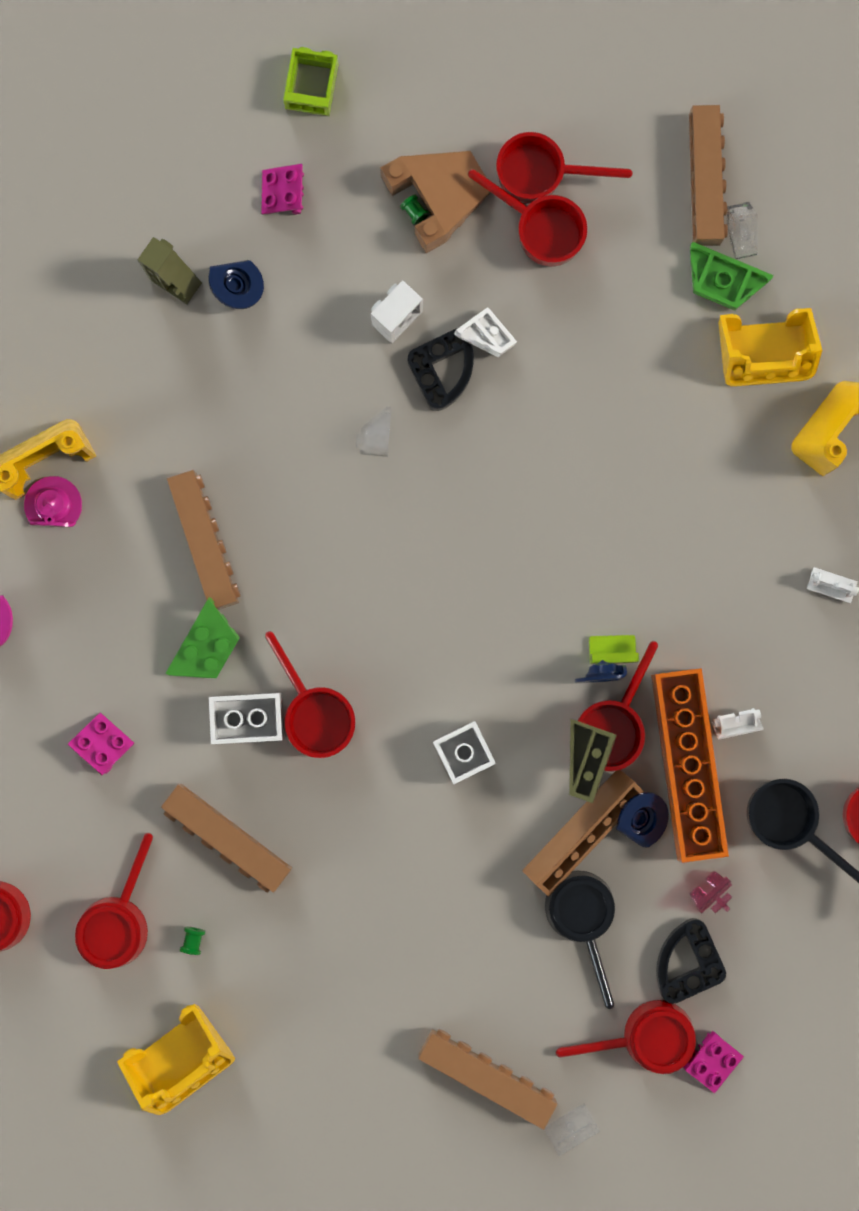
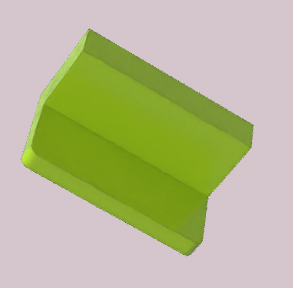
M635 635L590 636V664H597L601 660L607 663L639 662V652L636 653Z

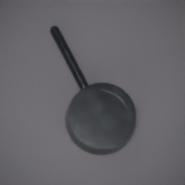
M776 779L761 785L753 792L747 805V820L753 833L764 844L779 850H790L798 848L809 841L859 883V871L814 834L819 823V807L816 798L806 786L791 779Z
M572 871L549 897L546 895V917L551 927L562 937L572 941L586 942L607 1009H612L614 1001L595 939L602 936L613 922L615 914L614 897L607 883L599 876L587 871Z

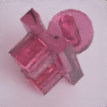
M713 871L706 878V881L713 887L708 894L699 886L690 893V896L696 903V908L701 914L715 901L717 903L710 908L715 914L721 908L726 912L730 910L726 903L732 896L728 892L722 898L720 896L732 886L731 881L727 877L723 878L720 874Z

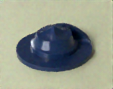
M245 260L210 266L208 275L209 286L214 296L222 304L233 309H247L254 306L262 297L264 291L263 277L252 261Z
M601 660L599 663L589 667L585 678L575 679V683L619 681L627 675L626 665H616Z
M643 792L633 796L623 806L618 817L616 830L641 847H650L661 838L668 824L669 812L665 801L660 796L651 792Z

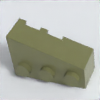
M153 237L137 259L150 281L186 305L202 284L200 279L173 250V245L165 239L159 241Z
M570 719L569 795L590 803L594 802L617 736L616 734Z

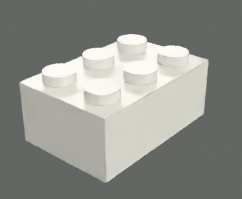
M282 693L209 697L211 744L284 740Z

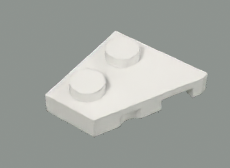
M488 307L454 332L456 337L496 357L501 356L517 343Z

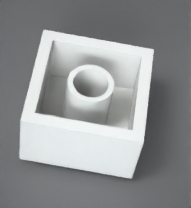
M403 280L398 285L396 283L392 285L387 292L388 296L383 301L378 300L371 308L372 326L391 344L423 312V298Z
M475 721L432 741L453 784L496 764Z

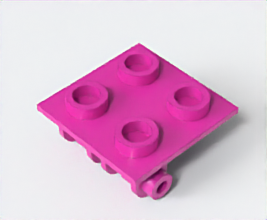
M303 164L262 171V215L291 210L292 214H301V210H303L302 197L304 196L302 192L304 190L302 185V177H304Z
M100 712L67 745L103 776L134 745V742Z
M712 1031L710 1034L707 1033V1036L702 1041L703 1046L698 1044L701 1049L699 1052L694 1050L696 1055L693 1054L690 1061L683 1068L713 1093H716L744 1056L724 1041L717 1033Z

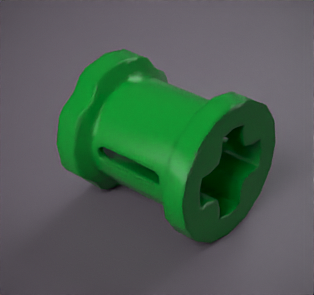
M416 194L409 196L400 205V208L405 210L412 219L411 223L413 225L421 223L430 214L418 202Z
M185 927L186 935L183 946L180 947L179 951L190 955H200V943L206 931L195 927Z

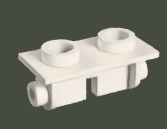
M813 567L807 586L808 590L847 603H851L853 595L856 596L859 591V587H856L858 581Z
M755 708L739 712V716H735L734 713L723 716L719 715L711 722L718 740L764 730L760 722L761 712L759 709L755 710Z

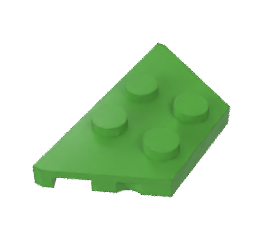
M693 241L690 245L693 293L734 311L773 278L772 274Z
M209 597L165 674L202 678L218 677L240 637L229 626L225 616L221 615L212 598Z

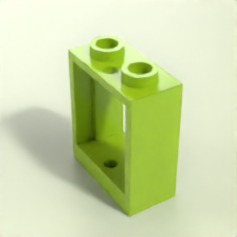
M307 47L292 48L283 98L285 109L330 116L339 65L337 55L330 51H312ZM299 64L330 69L325 98L294 93Z

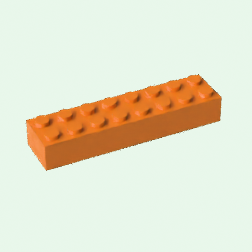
M702 668L651 675L677 860L685 863L729 857Z

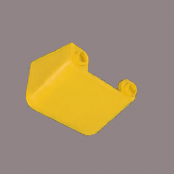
M811 308L792 310L787 315L785 322L742 325L740 316L736 314L720 315L719 333L724 379L727 385L746 386L805 381L811 379L816 374L823 350Z
M839 382L791 444V449L795 456L822 476L838 468L847 455L846 445L837 437L851 418L859 413V382Z
M66 419L3 452L0 455V491L15 500L26 495L24 484L30 480L26 469L60 450L69 454L70 457L75 455L81 456L86 462L97 457L81 426L72 419Z
M196 1004L183 1008L179 1016L180 1024L147 1049L131 1048L117 1061L141 1109L155 1115L169 1112L235 1061V1057L201 1008Z

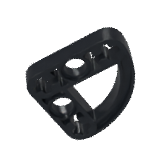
M456 329L412 349L408 354V365L428 406L434 411H441L453 404L465 391L472 375L474 364L472 344L464 340L462 345L455 342L451 344L452 350L449 351L448 344L445 339H448V342L451 343L455 340L454 332ZM435 344L444 346L445 351L442 355L433 354L432 347ZM463 350L464 368L456 386L447 394L433 364ZM414 355L423 356L424 358L421 360L424 368L426 366H429V368L417 373L416 371H419L420 367L417 362H412ZM424 374H431L434 377L433 384L429 386L424 385L421 382L422 376ZM438 386L439 388L435 389L438 397H443L442 404L432 403L434 395L432 391L429 394L426 391L433 390Z
M697 918L688 919L677 926L666 938L659 952L656 968L657 983L662 997L668 1003L675 1004L722 983L726 978L725 967L704 922ZM695 923L697 926H701L698 930L701 938L706 936L707 939L698 941L697 936L693 932L690 933L692 924ZM686 935L699 967L668 980V964L671 954L678 942ZM706 944L711 947V954L704 958L699 955V948ZM712 967H715L717 970L720 969V972L717 973L718 978L715 979L713 976H709L706 978L708 983L705 984L700 972L703 971V974L706 976L712 973ZM691 976H697L700 981L699 986L695 989H690L687 986V980ZM682 981V985L687 991L686 993H683V990L680 989L675 992L676 996L674 998L670 995L666 996L670 986L674 989L680 988L681 986L678 982Z

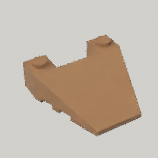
M471 151L400 156L380 167L381 178L392 196L414 185L429 210L431 217L415 225V236L425 253L446 243L455 230L465 222V219L491 193L468 176V172L474 169L486 177Z

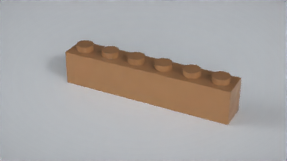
M693 105L689 113L693 242L702 246H720L728 234V226L724 224L727 203L723 202V194L726 192V180L722 179V172L725 171L726 165L725 157H722L725 137L721 135V127L724 125V114L720 113V105Z
M194 470L167 478L206 600L209 597L212 598L218 610L238 604V597L241 596L237 583H232L230 576L234 575L230 562L225 561L223 554L227 553L223 540H218L216 532L219 531L216 519H211L209 510L212 509L209 497H204L202 488H205V484L201 474L197 475Z
M621 770L615 771L598 789L594 802L590 803L587 801L522 871L549 897L558 885L569 876L618 823L619 814L627 801L644 791Z
M178 784L161 806L165 810L163 814L174 822L177 819L184 825L182 827L183 830L192 836L197 834L202 838L201 843L210 850L213 848L221 853L220 857L228 864L235 863L240 867L238 871L247 878L251 876L259 881L257 885L267 893L269 891L274 893L292 869L285 861L183 784Z
M438 1029V1031L431 1030L418 1054L419 1060L539 1128L545 1129L558 1105L554 1098V1093L543 1087L541 1090L534 1087V1082L524 1076L518 1078L512 1074L513 1070L503 1064L500 1067L492 1063V1058L480 1052L478 1055L472 1052V1047L462 1041L456 1043L450 1039L451 1035L441 1029Z

